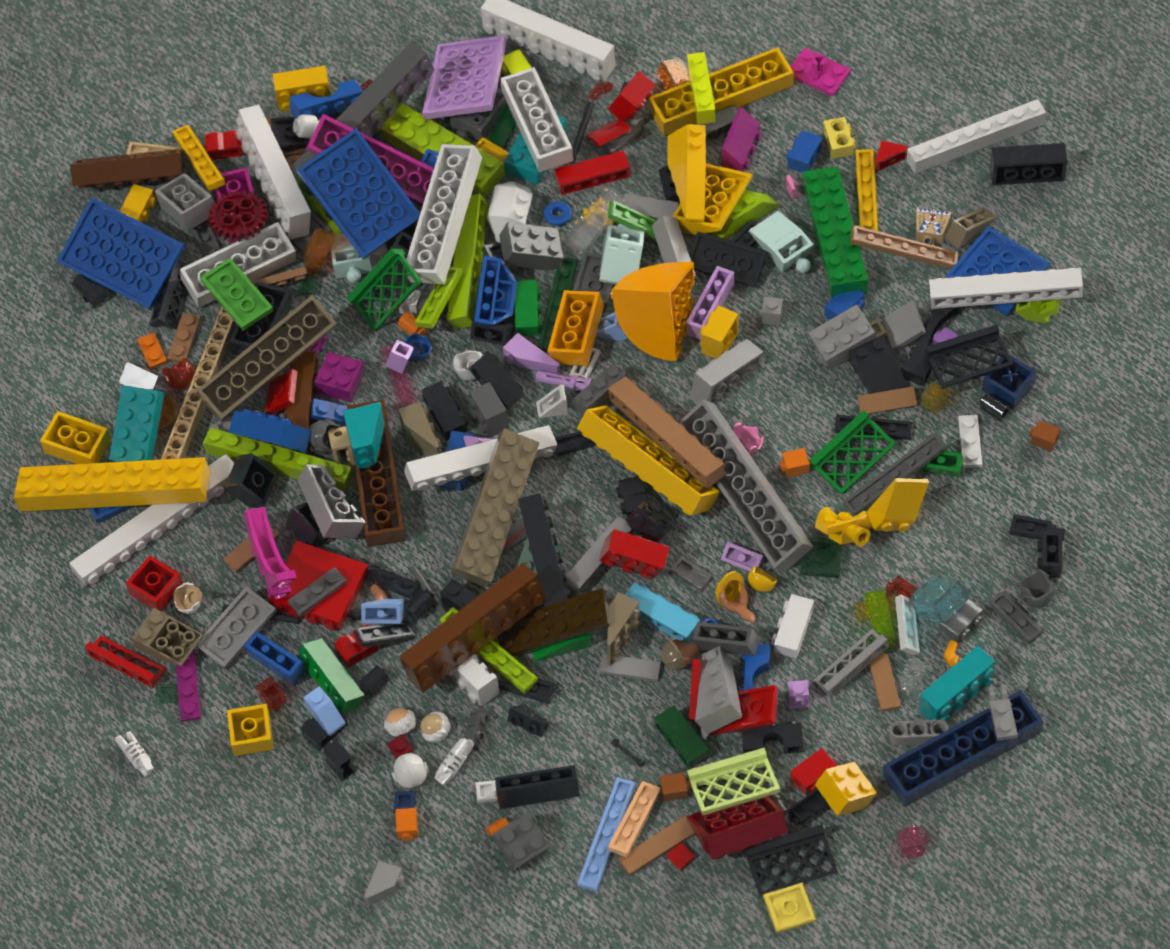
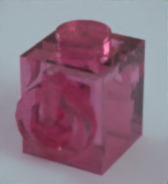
M910 825L904 829L897 830V840L901 856L905 855L906 858L912 859L925 854L926 845H929L927 833H923L922 826Z

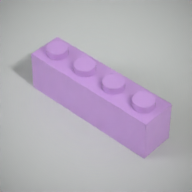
M719 266L716 267L686 322L688 336L701 340L700 330L702 326L707 325L710 313L715 311L717 306H723L734 286L733 271Z

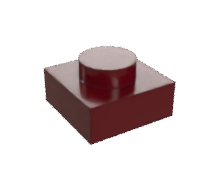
M404 734L386 743L395 760L401 755L414 752Z

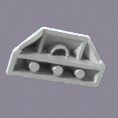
M514 181L494 187L487 213V219L498 243L500 242L499 234L507 222L526 223L533 194L530 188Z

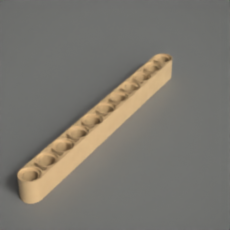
M223 307L220 309L161 460L183 459L187 454L206 406L196 394V391L219 372L230 345L229 340L237 325Z

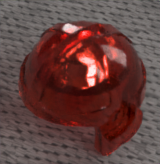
M182 358L178 365L172 366V369L164 367L162 375L166 376L165 381L167 385L176 390H183L190 387L195 375V368L189 360Z

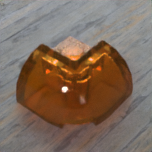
M320 228L315 229L303 255L304 264L311 273L317 275L337 237L336 234Z

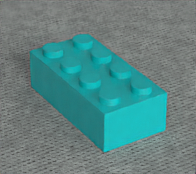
M557 115L566 134L567 120ZM520 132L504 161L505 174L539 184L546 170L538 171Z
M122 385L109 460L116 462L153 460L164 392Z
M977 646L920 694L918 711L927 720H943L947 722L950 714L954 711L956 713L959 712L968 699L973 700L978 695L982 687L987 688L991 685L995 671V661Z

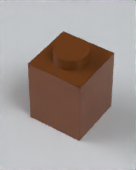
M1039 420L1036 427L1032 426L1030 430V444L1052 452L1059 439L1061 428Z
M684 772L660 776L664 802L688 798L687 792L691 791L689 779L685 780Z

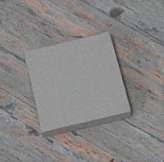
M912 300L882 319L891 348L894 351L899 350L926 333L916 302Z

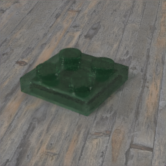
M808 538L813 548L801 559L800 575L839 578L843 545L830 539Z

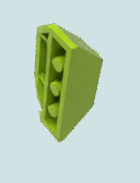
M744 190L721 231L710 233L712 236L729 240L750 220L758 221L778 208L779 204L767 194Z

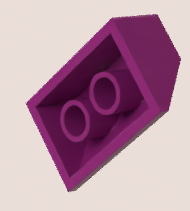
M739 107L722 147V167L744 172L745 169H749L751 162L749 158L755 154V143L760 141L762 131H760V123L741 107Z

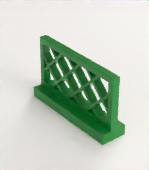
M391 248L347 296L349 303L355 304L373 331L379 330L422 283L419 276L404 257L406 253L403 249ZM400 261L403 264V273H397V265ZM388 274H392L391 285H386ZM397 275H403L402 286H396ZM408 275L415 281L410 287H407ZM377 287H381L380 298L374 297ZM385 287H391V299L385 298ZM396 288H402V295L399 299H395ZM366 299H369V310H365L362 306ZM374 300H380L379 311H374ZM385 300L390 301V309L388 311H384ZM373 313H379V321L376 324L373 321Z
M863 410L809 460L810 468L820 474L842 495L884 457L896 443ZM869 424L874 429V435H863V429ZM852 439H861V448H850V441ZM863 439H874V448H863ZM877 439H884L889 445L885 449L877 448ZM839 451L847 452V461L836 460V454ZM850 452H861V461H849ZM863 452H874V459L872 461H863ZM825 464H833V473H825L821 467ZM836 464H847V474L836 473ZM849 464L861 465V471L858 474H849ZM836 477H847V484L842 489L836 484Z

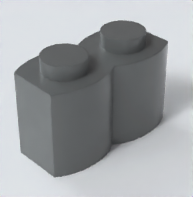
M964 596L942 618L939 623V630L957 643L961 639L965 640L971 633L970 629L974 625L976 627L979 626L982 622L983 609Z

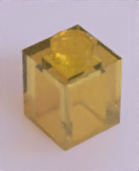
M931 381L922 393L921 406L938 414L947 401L948 389H942L939 384Z

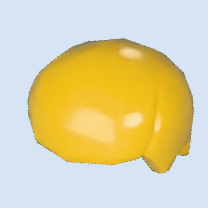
M753 566L748 574L749 584L759 592H770L777 583L775 577L757 566Z

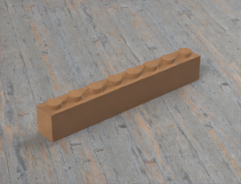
M625 376L608 388L609 400L702 485L708 488L725 476L723 461L718 457L716 458L708 447L701 445L696 436H691L682 424L679 425L670 413H666L659 403L651 400L647 392H642L633 380L630 381Z

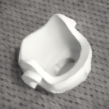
M407 753L401 755L396 760L392 776L395 783L410 789L420 786L425 781L429 769L426 762H423L418 755Z

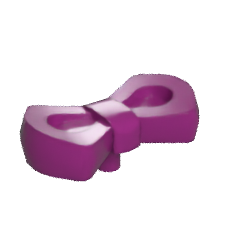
M324 336L306 352L315 351L316 354L319 351L322 352L324 350L322 346L328 338Z

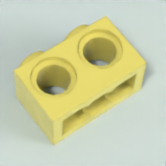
M845 117L824 121L823 131L831 158L853 155V149L856 148L855 139L850 136L851 126L849 123H846Z

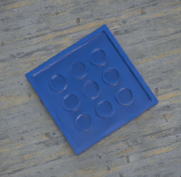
M988 226L950 270L946 278L1046 271L1050 266V262ZM1017 302L988 305L1008 317L1016 307Z

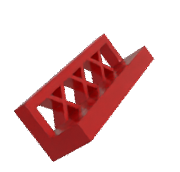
M101 635L95 643L89 641L85 646L88 656L154 688L166 670L165 667ZM101 642L108 644L110 651L100 647ZM122 651L125 653L126 659L114 653ZM138 659L141 661L142 667H139L129 661ZM156 668L159 672L155 676V674L146 669Z

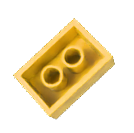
M326 65L273 74L279 111L289 112L290 97L308 93L315 97L331 96Z
M57 411L42 436L40 443L46 454L75 464L99 463L111 442L108 428Z

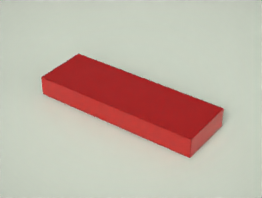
M701 659L692 660L689 719L691 721L696 719Z

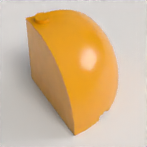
M693 262L663 263L636 270L623 277L611 290V299L614 301L615 314L621 329L634 345L653 357L676 361L683 350V345L680 344L683 337L687 336L686 322L693 310L694 297L690 296L691 288L694 286Z

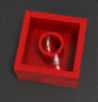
M638 71L607 110L623 122L627 118L631 120L654 92L651 90L655 84Z
M149 555L125 584L129 595L151 609L156 608L162 611L173 598L175 589L181 586L183 581L180 573Z

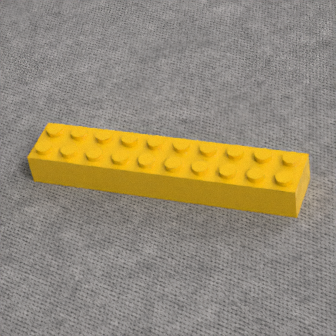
M205 457L20 467L14 499L20 511L206 502L210 469Z

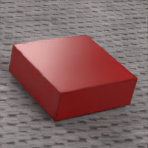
M679 843L666 855V858L681 871L695 859V855L682 843Z

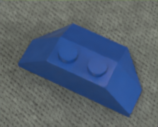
M489 256L483 257L474 309V323L494 326L513 315L517 281L506 267L503 259Z

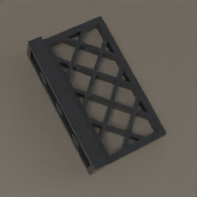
M997 324L925 347L927 363H930L942 389L999 372L1014 365L999 335ZM996 341L999 345L997 350L988 347L990 343ZM978 348L982 351L978 356L970 353L971 349ZM985 351L994 354L992 361L983 358ZM959 353L964 355L962 361H958L952 358L953 355ZM997 356L1005 358L1007 363L999 364L995 360ZM967 357L977 360L974 366L965 363ZM942 359L947 362L944 367L936 365L935 361ZM979 362L989 365L988 369L984 370L977 368ZM949 363L959 366L956 372L947 369ZM962 367L971 370V373L966 376L959 372ZM944 373H947L954 377L952 380L944 382L942 376Z
M823 824L762 842L760 845L744 848V855L759 897L786 887L807 883L838 873L825 836ZM822 840L824 845L822 854L811 849L814 842ZM800 847L806 850L802 860L791 855L794 848ZM780 853L787 857L782 866L771 861L775 854ZM808 853L819 857L815 867L804 862ZM789 858L800 863L795 873L785 868ZM761 859L767 862L763 872L755 869L752 861ZM821 859L829 862L832 870L824 872L817 867ZM769 864L780 869L776 879L765 874ZM802 865L813 870L810 877L804 878L798 875ZM782 871L793 876L790 883L785 884L778 880ZM763 877L774 882L770 889L762 891L760 885Z

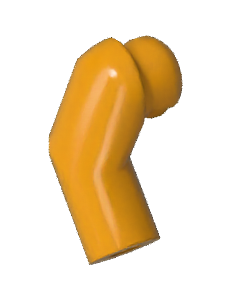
M953 640L949 641L944 653V658L950 667H953L961 660L955 654L958 643Z

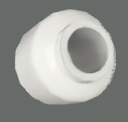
M299 115L294 120L293 130L298 137L310 139L318 124V119L314 115Z

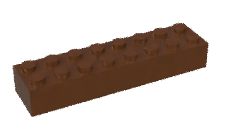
M385 399L347 405L349 410L381 402L385 422L376 464L368 468L357 469L356 467L362 516L366 522L364 531L368 547L406 541Z
M524 563L520 564L401 654L399 658L408 680L421 693H424L472 655L479 652L485 645L509 629L514 623L525 617L527 613L539 606L546 599L537 574Z

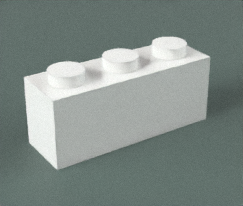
M791 594L789 601H785L783 607L784 617L779 618L777 625L779 629L778 634H774L771 645L774 646V653L797 659L814 609V600Z

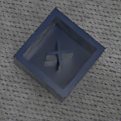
M1010 356L1014 363L1013 367L986 375L983 378L982 391L987 394L992 393L1009 404L1010 408L1014 410L1035 385L1037 371ZM1001 357L997 363L1003 364L1007 363V361Z

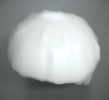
M471 350L456 354L453 359V367L457 375L465 381L476 380L468 368L479 360L483 354Z

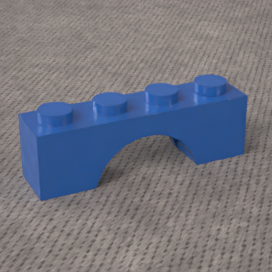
M353 79L339 83L337 92L331 96L315 97L308 93L290 97V112L295 119L302 114L314 115L320 118L323 114L327 116L342 112L359 97L363 90Z
M758 644L755 656L742 655V662L745 663V668H741L740 680H744V686H740V691L754 689L753 682L755 678L769 670L770 644Z

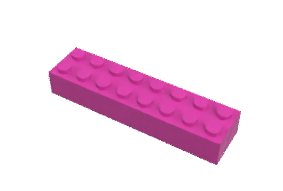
M323 114L305 150L318 155L354 129ZM359 132L410 201L423 207L434 168Z

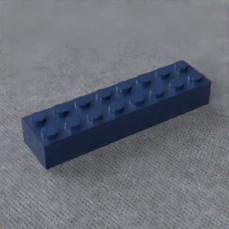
M1020 690L1008 697L1018 734L1017 738L997 741L990 708H987L884 764L883 777L902 805L906 807L1041 733L1044 721L1023 692Z

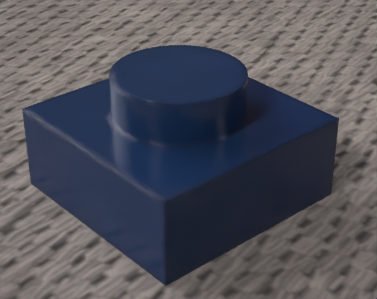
M395 791V813L396 809L415 808V791Z

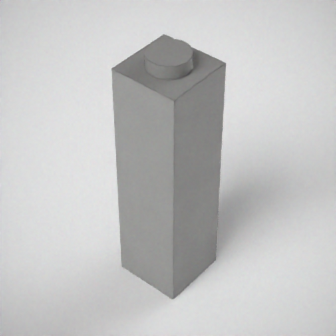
M667 215L659 217L652 225L664 263L691 262L677 218L668 217Z

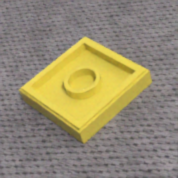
M803 883L763 895L776 933L816 921Z

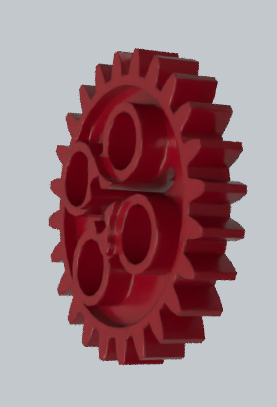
M236 190L235 194L229 191V196L222 194V200L217 198V204L212 203L213 209H209L210 215H208L210 227L214 233H217L218 237L223 236L224 240L230 237L231 242L235 238L240 242L241 238L244 237L247 241L249 235L253 238L255 237L254 232L261 233L260 228H265L264 223L268 222L267 216L269 215L263 198L260 199L258 194L254 196L252 191L249 194L246 193V190L242 193Z

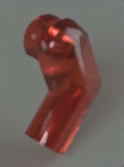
M608 81L597 83L588 95V98L595 101L599 95L610 93L613 89V84Z

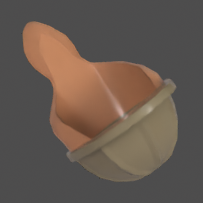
M667 638V643L661 651V660L667 668L672 670L686 669L688 665L692 664V660L696 659V654L704 650H700L695 642L687 644L678 639L671 640Z

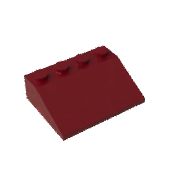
M768 796L706 815H702L701 811L686 816L705 853L712 860L721 859L732 852H740L751 845H760L765 840L779 838L782 834L788 832L783 810Z

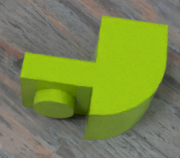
M1061 299L1017 302L1015 312L1026 320L1047 323L1050 316L1059 313Z

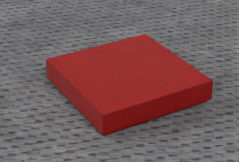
M291 369L268 383L266 415H274L294 404L298 371Z

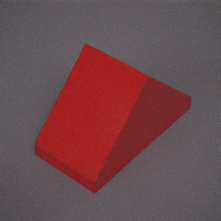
M882 140L875 159V171H881L906 159L908 147Z

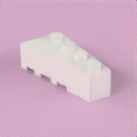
M475 654L448 674L449 676H455L457 679L456 683L461 690H467V695L473 704L477 702L479 706H483L500 694L497 676L494 673L490 674L483 662L479 664Z

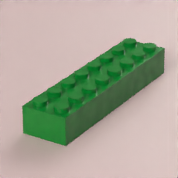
M838 166L802 172V186L831 299L835 294L859 290L865 294L868 293V277L860 247L850 244L851 228L854 224Z

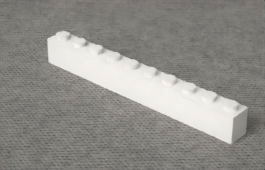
M225 454L209 465L210 477L206 502L156 504L150 506L71 561L69 564L74 574L85 587L96 583L101 575L113 571L120 562H126L131 554L143 550L151 540L159 539L164 531L173 529L181 519L190 517L194 510L206 506L214 496H220L224 492L225 483L234 465L232 460Z

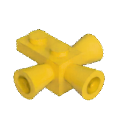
M825 507L817 516L815 528L829 535L830 539L841 545L854 542L857 546L862 547L870 538L869 529L872 523L866 511H862L853 517L847 512H840L836 515L829 507Z

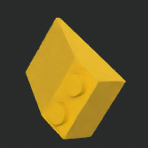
M895 478L867 511L874 531L905 532L909 530L918 516L929 484L928 479Z

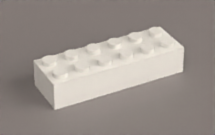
M535 67L501 78L503 95L538 171L541 172L573 161L571 144Z
M279 222L260 230L261 233H254V238L248 236L247 241L244 238L240 242L237 241L180 269L181 279L198 308L216 300L203 285L200 277L229 258L233 260L251 282L296 261V250Z

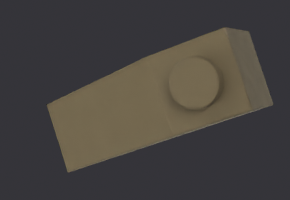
M981 207L953 220L945 239L955 247L961 248L966 246L989 226L997 216L985 207Z

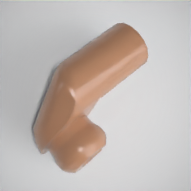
M376 583L371 586L370 590L376 596L375 601L388 599L387 593L380 586L376 585Z

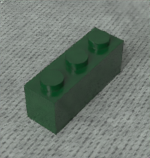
M673 705L654 717L655 726L689 770L709 758L710 747L705 739H700L697 729L693 724L690 725L686 721L687 717L681 709L678 710Z

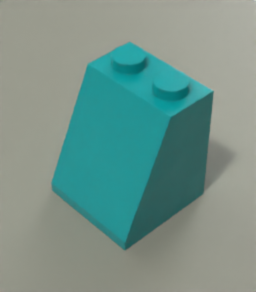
M381 402L343 411L357 469L368 468L376 464L385 427Z

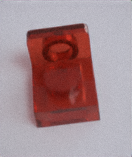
M899 575L894 580H890L885 587L888 599L896 591L898 595H903L912 600L917 596V587Z

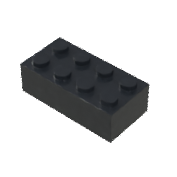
M1065 143L992 147L989 167L992 186L1065 181L1068 162Z
M255 282L254 286L273 307V312L244 331L236 325L229 340L232 354L240 355L288 315L293 304L290 290Z

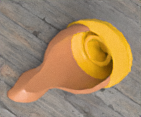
M736 571L727 573L717 583L715 589L718 604L730 612L737 613L744 621L753 624L755 615L747 609L748 591L742 575Z

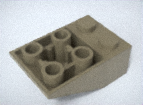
M419 401L399 408L401 427L407 442L426 457L441 454L442 446L439 438H436L434 434L436 432L433 423H430L428 420L429 414L426 407L422 408Z
M620 592L617 593L609 605L611 626H608L607 665L609 666L612 663L611 659L614 661L618 660L622 647H626L630 641L631 633L633 631L636 632L640 626L639 616L641 611L639 610V601Z
M153 608L132 637L135 649L155 659L182 667L203 637V634Z

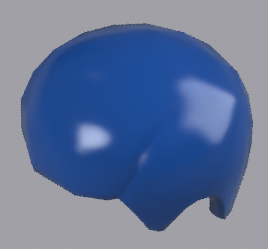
M413 333L407 336L404 343L414 347L410 357L414 361H421L427 358L433 347L430 345L429 338L423 337L420 334Z

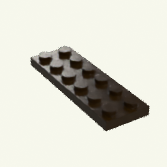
M600 588L530 611L525 617L518 620L498 636L499 645L514 657L611 626L606 590Z

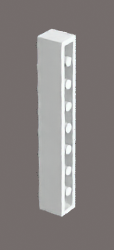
M1038 99L908 148L907 162L914 174L1044 125L1046 111Z
M1081 268L929 280L931 309L1083 297Z
M549 425L518 433L540 442L534 460L542 456L544 458L549 457L556 450L557 442ZM497 439L407 462L404 472L411 490L422 491L429 486H441L448 481H459L464 477L478 476L486 472Z

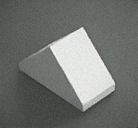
M560 384L536 402L539 418L568 414L564 385Z

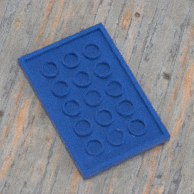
M357 128L296 170L361 259L370 255L401 231L419 220V211Z
M91 197L57 262L151 310L186 245Z

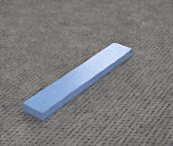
M619 777L616 778L577 886L597 892L611 855V851H608V845L627 811L636 782Z

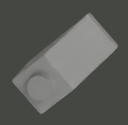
M378 861L364 895L365 903L371 905L395 894L398 887L402 888L405 881L402 868Z

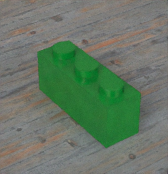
M537 280L517 281L515 328L516 334L519 333L521 336H539V329H542V318H538V314H542L541 302L538 303V298H541V287H537Z

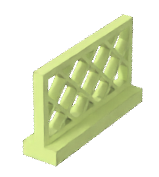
M765 748L687 770L690 787L694 792L702 815L780 792V787L767 759ZM762 767L767 769L764 775L755 772L756 769ZM739 774H747L745 780L735 778ZM752 776L761 779L757 785L749 783ZM722 779L728 780L725 786L717 784V781ZM766 781L772 783L774 787L765 789L761 786ZM732 782L741 785L738 791L729 788ZM702 785L709 786L706 792L698 790L697 787ZM745 787L754 790L752 794L748 795L742 793ZM713 788L721 790L718 797L710 794ZM725 793L734 795V798L731 800L722 799ZM706 799L715 801L713 805L704 807L703 804Z

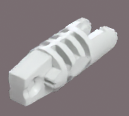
M126 732L129 744L121 735L117 736L115 741L132 765L144 777L151 775L153 771L151 759L132 732Z
M465 738L458 740L441 763L434 777L439 783L445 785L456 775L474 747L473 740Z

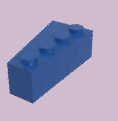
M243 409L242 412L234 411L229 433L306 453L311 430L291 424L292 420L282 417L279 421V417L268 415L266 418V414L255 412V415H253V411Z

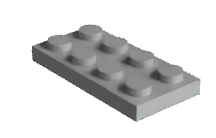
M246 586L204 633L196 647L226 670L245 648L244 645L256 631L259 632L277 610Z

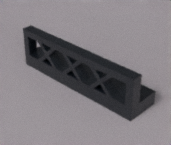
M179 259L156 299L149 323L152 327H158L161 324L174 330L178 327L188 292L180 273V267L183 268L188 264ZM178 282H180L182 292L178 293L175 287ZM171 298H176L178 303L176 308L173 307ZM171 312L174 319L173 323L166 320L167 313Z

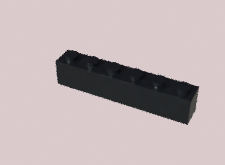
M541 493L519 498L518 501L537 576L546 599L544 601L545 606L572 598L570 589L565 588L564 582L567 581L565 570L560 569L559 564L563 563L560 552H556L555 546L558 545L556 534H551L550 528L554 526L551 516L547 517L546 510H549L547 499H542Z

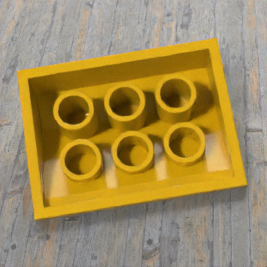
M706 164L704 222L685 221L681 205L679 204L672 217L677 218L681 233L696 235L697 231L702 233L721 231L753 175Z

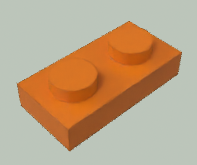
M154 332L137 339L151 370L167 364L166 357Z

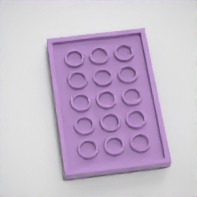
M505 35L438 44L433 64L434 71L430 77L422 112L424 119L493 110L507 41Z

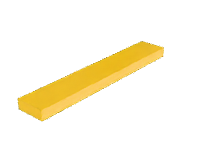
M189 125L174 130L172 132L174 138L207 189L211 191L225 185L224 178Z
M874 149L855 150L859 227L878 231Z

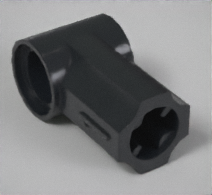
M78 274L71 283L73 288L83 296L85 302H89L93 306L92 308L108 297L100 285H95L84 275Z

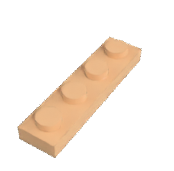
M644 781L641 782L608 845V851L626 858L628 857L661 793L660 787Z

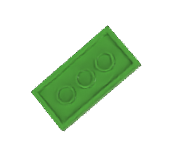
M231 258L200 277L203 285L243 331L273 312V307Z

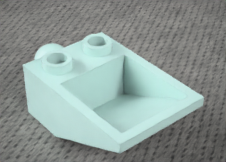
M779 211L749 230V233L762 249L768 253L770 259L782 273L795 264L797 270L801 273H806L810 270V261L805 257L812 253L813 243L799 227Z
M622 224L618 226L608 225L604 237L599 281L617 284L626 275L639 270L644 231L630 229Z
M343 233L331 234L329 236L336 279L347 277L351 283L359 282L361 274L369 273L372 270L370 255L361 259Z

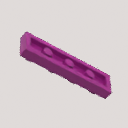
M194 649L182 667L176 665L181 722L201 719Z

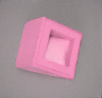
M787 175L786 188L791 199L804 196L798 181Z

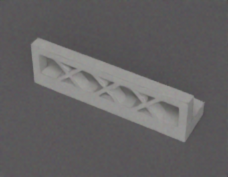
M871 629L815 678L814 682L829 697L833 696L889 647L888 639L883 634L879 636ZM873 636L876 640L866 647V641ZM855 651H862L858 656L851 660L852 654ZM840 664H847L841 671L837 673V667ZM825 677H833L825 685L820 682Z

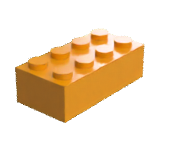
M564 290L548 347L549 356L560 365H589L604 308L600 292Z

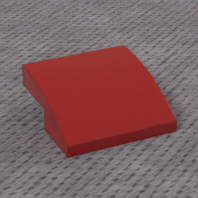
M615 119L585 135L588 142L593 141L595 147H599L631 129L622 120Z

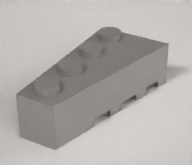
M749 339L737 343L734 348L725 351L719 358L711 360L707 366L699 368L695 372L690 397L698 404L703 399L709 402L713 399L718 400L722 397L727 387L731 389L738 383L740 377L744 378L761 363L763 351Z
M306 465L297 481L323 538H357L366 523L365 520L356 515L357 510L353 505L347 503L345 500L346 495L335 487L336 482L323 465Z
M720 646L702 654L695 721L707 734L742 718L732 660Z

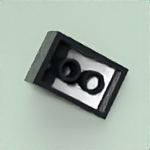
M883 336L849 350L848 362L869 394L908 387L896 358Z
M307 502L292 508L287 525L305 544L317 547L330 539L323 538Z

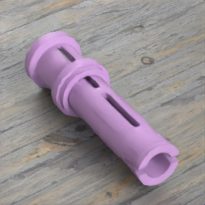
M538 370L536 374V382L558 386L562 384L574 392L576 390L583 391L594 381L593 378H580L578 375L570 377Z

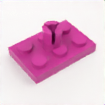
M807 48L802 50L790 66L794 72V79L832 97L851 72V69Z

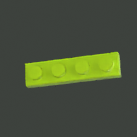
M449 267L445 284H435L415 321L417 327L434 328L463 274L461 268Z

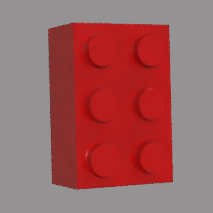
M613 529L604 540L599 561L608 567L616 566L622 568L626 573H637L645 579H652L664 569L669 547Z

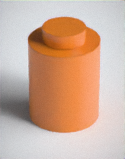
M409 311L405 312L398 321V327L409 335L414 333L424 336L427 332L426 328L416 326L415 321L417 317Z

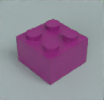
M328 352L314 381L316 392L352 403L365 374L363 361Z

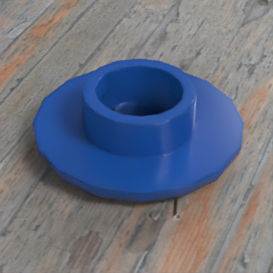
M555 201L545 207L543 216L549 224L559 226L566 224L571 219L572 210L568 204ZM556 211H560L563 213L561 216L553 215V213Z

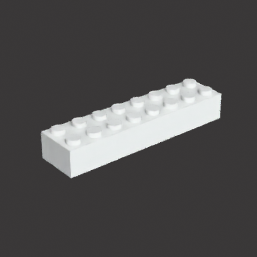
M486 0L481 7L483 29L488 34L505 35L506 40L514 42L518 47L524 46L535 54L540 53L549 60L559 61L565 67L570 66L579 73H587L595 80L601 79L605 81L615 67L614 45L508 0Z
M260 105L239 109V115L236 118L238 125L236 135L238 140L242 141L243 151L248 154L250 165L255 168L256 178L261 181L262 191L267 194L270 207L273 206L276 220L280 221V226L289 240L309 235L311 211Z
M441 145L406 259L422 283L445 284L482 160V156L475 146ZM407 276L410 282H415L411 276Z

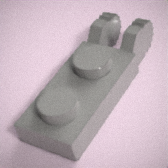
M1000 685L1002 700H995L993 687H988L989 708L997 741L1017 738L1018 734L1006 686Z

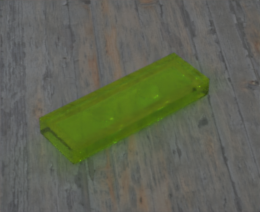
M884 589L864 593L872 629L879 636L883 634L888 639L889 647L887 649L897 647Z

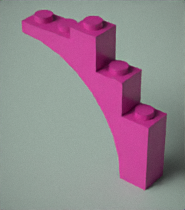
M265 507L246 510L243 515L252 556L257 558L261 578L265 577L269 598L275 597V600L286 598V594L291 592L290 584L296 578L295 570L288 569L279 554Z

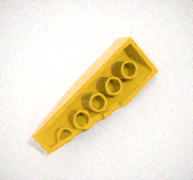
M687 124L668 135L667 166L671 171V178L675 184L677 196L680 199L685 221L704 222L705 125Z

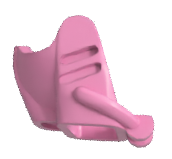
M740 422L733 426L732 430L750 456L755 455L761 448L764 436L760 438L758 435V427L742 426Z

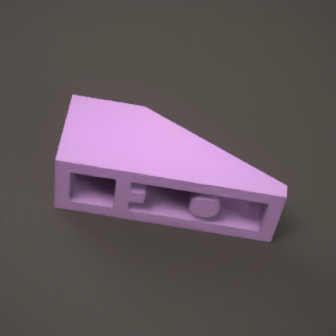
M519 333L503 347L504 359L509 364L513 363L517 367L536 371L560 373V364Z

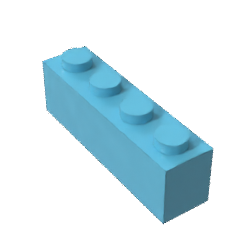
M633 583L625 595L639 601V610L641 611L639 618L669 636L689 644L693 639L697 622H700L699 618L693 613L685 612L679 605L666 601L662 595L652 593L646 586Z

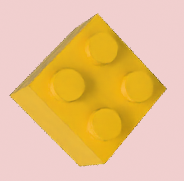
M717 306L715 311L710 313L707 325H703L700 330V346L703 354L717 359L725 351L729 350L738 334V313L721 306Z
M267 704L227 710L230 741L234 756L274 750Z
M855 762L826 769L815 783L837 816L866 808L877 794Z

